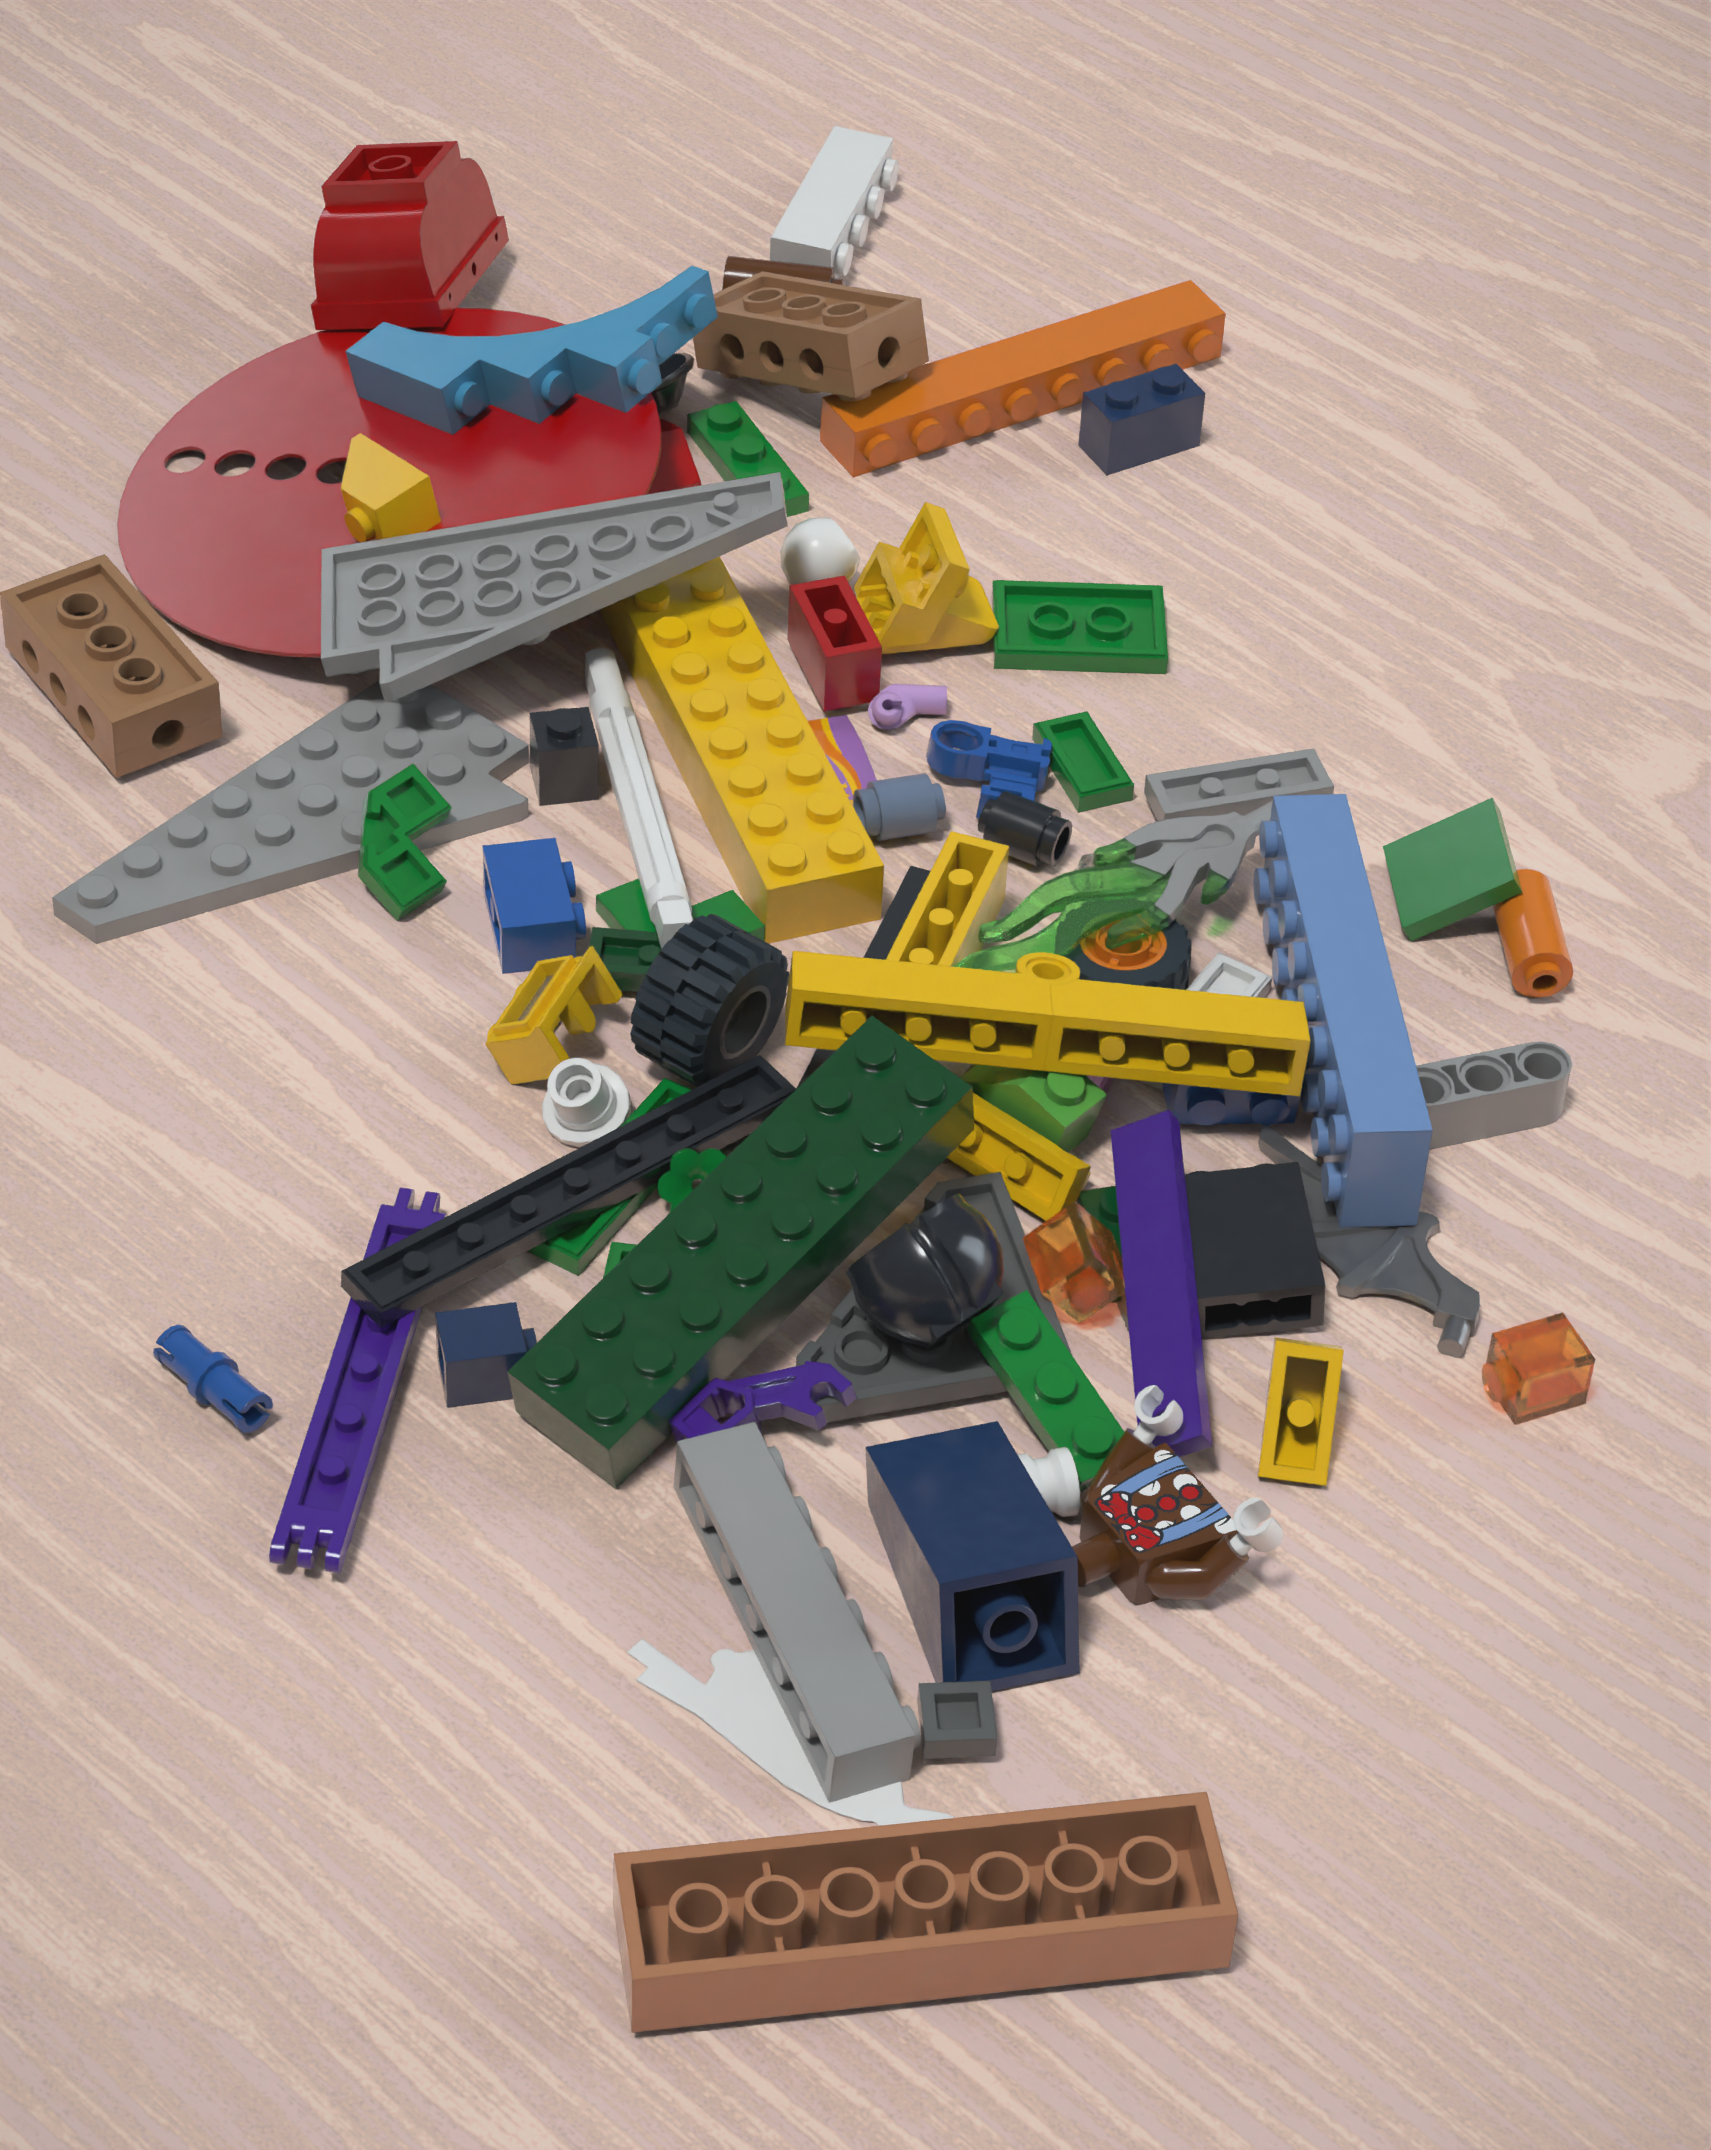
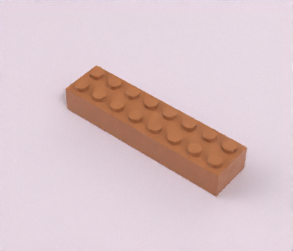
M1207 1792L614 1853L613 1910L631 2033L1230 1967L1238 1920V1911Z

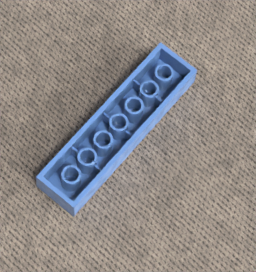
M1346 794L1273 796L1270 821H1261L1260 852L1261 856L1265 858L1264 868H1255L1254 898L1256 904H1265L1263 912V937L1266 945L1274 944L1275 947L1272 954L1274 984L1284 986L1282 1000L1304 1002L1311 1042L1304 1073L1305 1083L1301 1101L1303 1111L1305 1113L1313 1112L1314 1115L1311 1124L1313 1154L1315 1157L1323 1156L1324 1158L1321 1172L1324 1201L1334 1202L1340 1228L1417 1225L1433 1129Z

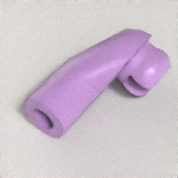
M891 684L870 702L868 708L869 718L880 729L892 730L898 728L916 714L946 715L947 686Z

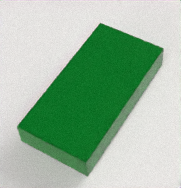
M1088 711L1033 723L1032 740L1036 744H1042L1044 738L1051 741L1049 767L1078 813L1133 800L1134 783Z

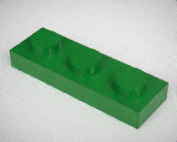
M737 401L717 404L711 408L687 414V433L724 481L780 472L787 517L809 511V492Z
M1025 1290L972 1318L967 1332L1047 1450L1050 1451L1051 1449L1061 1447L1069 1449L1076 1466L1080 1492L1088 1489L1103 1461L1123 1435L1124 1430L1030 1293Z

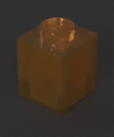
M1075 1201L1023 1237L1041 1294L1079 1324L1125 1293L1123 1262L1112 1232Z
M1562 1312L1492 1333L1487 1360L1482 1367V1381L1490 1399L1494 1402H1499L1513 1424L1518 1425L1586 1404L1596 1359Z

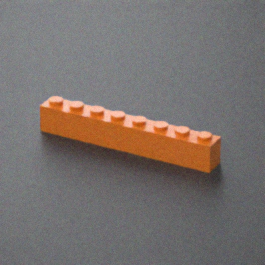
M1188 280L921 365L909 371L906 379L880 385L871 390V396L862 400L842 401L837 394L822 397L820 442L852 477H856L1082 403L1083 392L1109 385L1112 382L1122 381L1173 364H1177L1183 370L1220 358L1226 313L1193 281Z

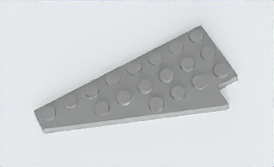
M781 473L322 549L321 661L325 675L328 677L346 673L359 674L370 669L380 668V687L385 702H391L521 644L533 645L540 643L549 636L552 630L647 588L654 587L667 579L787 527Z
M378 680L53 896L54 916L95 944H99L358 869L363 802L368 792L411 764H414L452 807L445 820L412 841L419 850L523 821L528 817V798L502 781L529 763V744L432 684L395 701L385 702L380 687V680Z

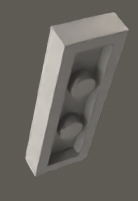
M1314 748L1146 775L1144 794L1157 821L1178 817L1215 816L1234 811L1239 815H1246L1273 801V796L1333 794L1334 785Z

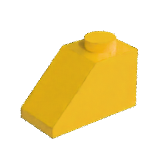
M361 433L351 439L341 492L347 509L344 520L348 530L357 541L361 543L426 532L441 522L429 475Z
M1274 1337L1258 1477L1326 1486L1344 1354L1342 1346Z

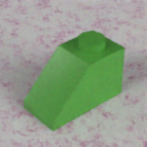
M977 1064L960 1077L973 1087L974 1094L1052 1141L1067 1153L1088 1137L1107 1096L1086 1075Z

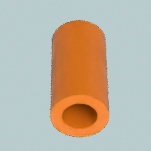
M1519 869L1517 873L1522 893L1493 905V910L1514 988L1522 995L1528 997H1548L1558 993L1569 984L1573 977V966L1548 878L1536 870Z

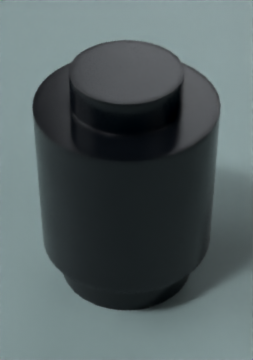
M1004 791L997 800L990 798L984 805L978 821V831L984 834V840L1009 846L1010 857L1037 867L1042 866L1044 863L1056 866L1063 858L1072 834V822L1061 818V812L1055 808L1009 791Z

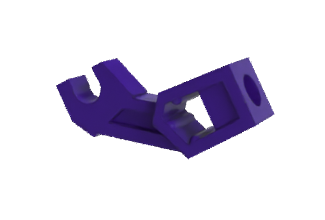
M806 1361L804 1365L731 1381L714 1378L669 1420L676 1443L680 1440L752 1422L756 1423L761 1433V1421L782 1416L820 1430L827 1424L823 1409L816 1404L818 1399L824 1396H834L847 1407L857 1397L853 1384L831 1364ZM726 1412L734 1414L722 1425L717 1421L720 1417H724Z

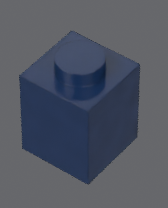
M512 1302L435 1312L437 1361L447 1408L513 1399L507 1371L537 1343L534 1328L522 1329L517 1303Z

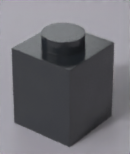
M589 707L559 708L551 711L529 713L530 769L539 806L599 800V744Z

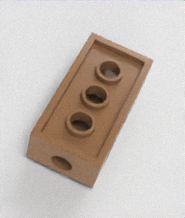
M763 271L713 294L718 318L693 337L697 368L720 372L723 378L728 379L741 377L758 379L760 384L764 386L782 384L799 388L801 393L806 394L820 392L837 394L842 401H858L868 398L872 394V389L885 383L904 380L908 377L909 371L929 362L921 298Z
M105 554L0 592L6 648L116 778L223 737L219 682Z

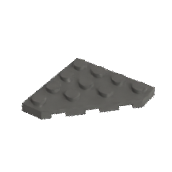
M1001 1172L937 1182L925 1197L924 1208L911 1224L904 1223L902 1227L906 1226L913 1231L917 1230L921 1214L956 1194H961L967 1203L985 1215L994 1228L1002 1248L1004 1273L1001 1290L1004 1294L991 1308L1027 1290L1071 1353ZM853 1288L831 1313L830 1324L816 1342L810 1340L796 1357V1366L804 1365L806 1361L831 1364L853 1384L857 1398L847 1407L834 1396H824L818 1399L816 1404L823 1409L827 1422L1007 1392V1389L967 1332L969 1323L925 1352L922 1346L902 1342L883 1333L870 1322L856 1303Z

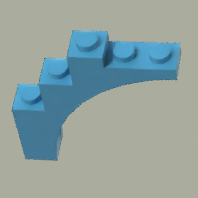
M690 266L660 288L622 307L583 321L559 327L503 336H449L417 332L382 322L345 352L358 397L454 435L489 405L540 424L575 394H579L626 413L663 383L659 365L718 318L709 271Z

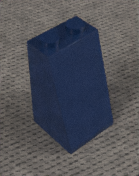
M995 1421L865 1447L868 1506L935 1683L990 1681L991 1690L996 1691L1080 1673L1077 1554L999 1422Z

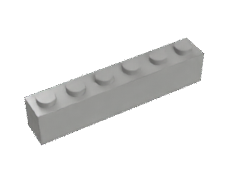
M755 1422L677 1441L674 1489L828 1802L910 1780L913 1752L921 1743L918 1721L910 1706L905 1705L901 1707L892 1689L891 1670L885 1656L880 1651L873 1652L867 1641L864 1619L859 1605L854 1599L846 1600L838 1584V1571L831 1551L827 1547L820 1548L814 1538L808 1507L801 1496L793 1497L786 1483L785 1467L779 1450L775 1446H767Z

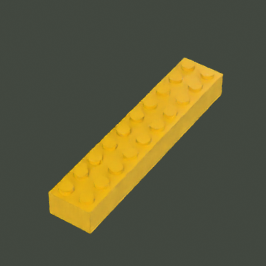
M721 557L712 559L667 579L654 587L647 588L600 609L599 611L745 904L765 925L764 941L769 944L881 920L884 864Z

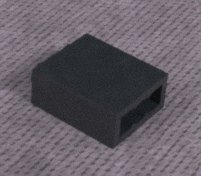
M1299 1162L1265 1163L1246 1168L1210 1172L1195 1171L1185 1174L1202 1339L1323 1326L1325 1281Z

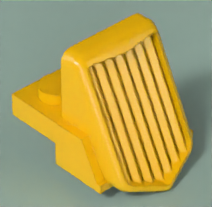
M925 502L900 547L898 548L879 541L854 585L856 598L882 646V654L984 644L993 638L999 628L982 584L977 579L969 576L970 568L945 508Z

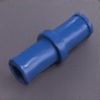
M177 1324L171 1326L159 1336L156 1343L171 1354H167L162 1348H154L153 1354L155 1359L162 1365H166L187 1383L188 1393L202 1405H214L233 1421L238 1429L245 1433L257 1430L267 1421L270 1414L256 1403H259L265 1409H272V1399L238 1373L237 1363L224 1352H212L195 1338L184 1325Z

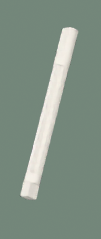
M606 648L592 649L585 653L584 679L590 696V709L650 920L655 925L661 948H663L685 924L689 925L693 921L691 902L630 696L624 688L615 654Z

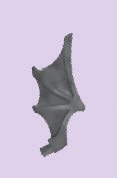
M1262 1125L1258 1141L1260 1151L1275 1164L1299 1162L1319 1258L1329 1264L1339 1275L1340 1280L1336 1285L1338 1295L1354 1298L1360 1294H1387L1402 1297L1428 1307L1435 1312L1433 1326L1443 1329L1437 1345L1439 1352L1454 1358L1462 1356L1468 1338L1473 1336L1480 1317V1295L1477 1290L1443 1268L1429 1251L1426 1242L1429 1236L1440 1228L1438 1218L1433 1214L1419 1211L1417 1225L1340 1228L1334 1202H1325L1321 1186L1322 1165L1295 1147L1269 1125Z

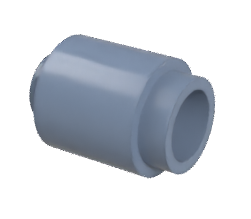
M926 773L870 781L865 789L855 790L853 795V807L869 837L874 836L877 841L934 833L937 829L938 820L944 819L946 814L943 790L939 783L932 784Z

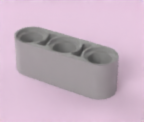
M1542 1041L1416 1065L1433 1129L1429 1150L1538 1128L1556 1122L1561 1117L1572 1067L1570 1056L1561 1047Z

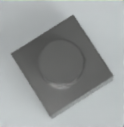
M990 1681L918 1684L917 1704L923 1759L996 1756L997 1731Z

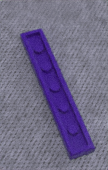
M1166 1110L1111 1130L1135 1399L1145 1387L1152 1385L1159 1387L1164 1396L1161 1404L1152 1413V1417H1157L1164 1413L1171 1401L1175 1400L1183 1412V1423L1180 1429L1168 1436L1156 1435L1151 1443L1156 1447L1166 1442L1178 1457H1182L1213 1447L1180 1124L1170 1110ZM1137 1416V1426H1138L1139 1423L1141 1422V1420H1140V1419L1138 1418V1416Z

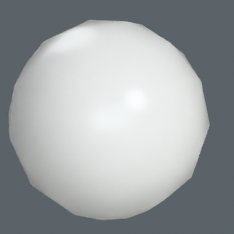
M827 517L809 518L796 524L785 536L780 550L781 568L788 582L792 585L844 575L848 583H850L855 577L860 562V556L847 535L833 519Z

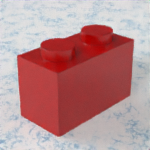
M845 575L789 585L787 640L823 711L870 703L880 693L882 646Z

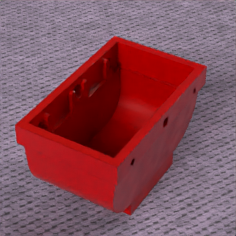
M458 141L356 145L323 183L321 188L325 208L318 220L313 249L317 298L310 306L315 330L374 329L382 322L403 328L443 327L455 309L458 308L508 243L509 238L505 216H497L486 177L475 160L461 158Z

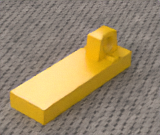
M973 1093L974 1130L947 1159L974 1176L1001 1172L1012 1200L1053 1226L1068 1223L1079 1194L1085 1189L1091 1175V1166L1076 1156L1062 1150L1052 1141Z

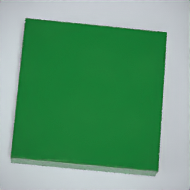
M1493 798L1383 846L1402 929L1410 941L1522 893L1501 810Z

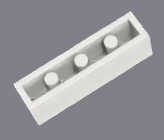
M834 126L771 236L770 260L834 267L835 278H838L839 275L846 276L851 266L855 246L862 247L865 242L870 219H877L880 215L884 193L886 190L893 191L896 185L899 161L892 159L893 138Z

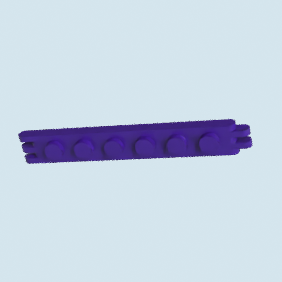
M400 1187L394 1206L381 1204L363 1259L447 1217V1213L439 1212L440 1193L426 1191L419 1210L413 1209L415 1190ZM350 1298L271 1542L270 1563L285 1565L292 1544L299 1545L297 1567L313 1569L319 1549L324 1548L327 1549L325 1554V1571L341 1573L423 1306L380 1328Z

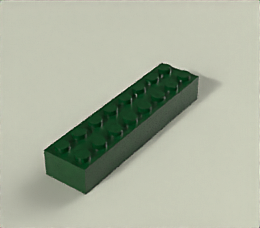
M871 1016L507 1371L516 1412L614 1489H617L673 1433L669 1420L714 1378L725 1380L974 1130L973 1087L878 1019Z

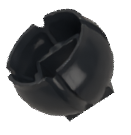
M956 1194L921 1214L917 1230L913 1231L906 1226L897 1230L858 1259L845 1272L851 1281L856 1303L867 1319L883 1333L902 1342L920 1345L925 1352L969 1323L972 1318L990 1309L1004 1294L1001 1290L1004 1273L1003 1254L997 1234L985 1215L967 1203L961 1194Z

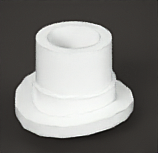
M571 1058L558 1064L548 1078V1089L542 1103L543 1120L551 1135L563 1144L582 1147L619 1128L630 1116V1094L621 1077L607 1066L592 1063L583 1058Z

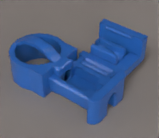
M948 720L934 725L931 730L926 758L931 768L942 775L952 778L990 781L989 785L982 784L976 818H979L986 802L990 798L997 800L1004 791H1009L1033 801L1035 800V792L1044 789L1052 743L1046 738L1043 739L1042 744L1014 741L991 735V728L978 726L965 721Z

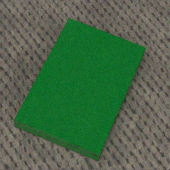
M993 580L992 611L999 625L998 630L993 636L994 669L1142 674L1167 673L1168 650L1163 586Z

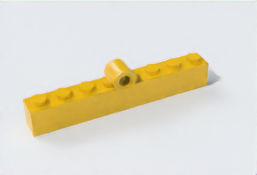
M792 951L785 1005V1045L837 1050L857 1029L873 1016L928 1056L938 1061L1300 1096L1311 1039L1304 1002L1079 979L1080 969L1073 961L1064 956L1046 952L1030 953L1020 957L1016 964L1015 973Z

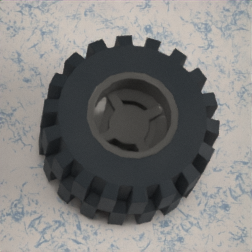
M709 914L707 917L701 915L694 918L689 925L685 924L675 933L670 941L668 940L652 962L642 981L635 999L636 1002L630 1022L633 1024L630 1035L631 1041L635 1043V1050L696 1087L756 1057L771 1036L784 1006L789 982L786 956L782 955L781 950L717 915Z

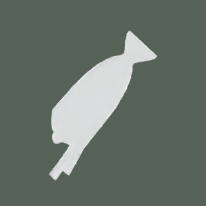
M641 1639L627 1652L647 1667L636 1681L697 1715L781 1784L817 1805L846 1817L875 1822L878 1826L955 1818L946 1813L905 1806L901 1782L829 1803L754 1650L738 1653L732 1649H722L715 1652L710 1659L715 1670L706 1685L644 1639Z

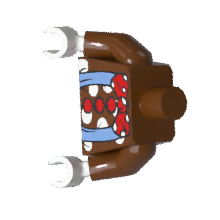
M1155 1385L1145 1387L1139 1392L1135 1399L1134 1409L1141 1422L1135 1430L1129 1428L1125 1430L1103 1461L1083 1496L1079 1536L1081 1542L1072 1546L1077 1554L1078 1587H1085L1108 1576L1129 1602L1138 1605L1159 1599L1205 1600L1249 1561L1247 1553L1252 1548L1259 1552H1270L1276 1549L1282 1542L1283 1530L1274 1518L1268 1519L1271 1509L1260 1498H1250L1243 1501L1237 1507L1232 1519L1166 1442L1156 1447L1151 1443L1156 1435L1168 1436L1175 1433L1183 1423L1182 1409L1175 1400L1169 1403L1164 1413L1160 1416L1152 1417V1413L1161 1404L1164 1393Z

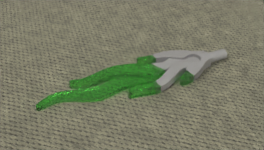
M1272 801L1246 815H1239L1234 811L1215 816L1178 817L1147 824L1121 840L1097 848L1094 851L1092 862L1095 867L1067 872L1044 882L1003 919L982 924L979 929L978 939L983 943L1010 941L1034 927L1047 916L1061 912L1059 917L1036 934L1024 939L971 953L954 967L1006 971L1016 969L1018 959L1030 953L1046 952L1065 957L1091 933L1117 920L1121 921L1112 925L1107 933L1105 946L1108 949L1120 947L1161 931L1180 915L1194 887L1206 879L1202 888L1201 904L1209 905L1217 901L1229 890L1235 882L1244 856L1254 848L1256 836L1260 832L1261 821H1270Z

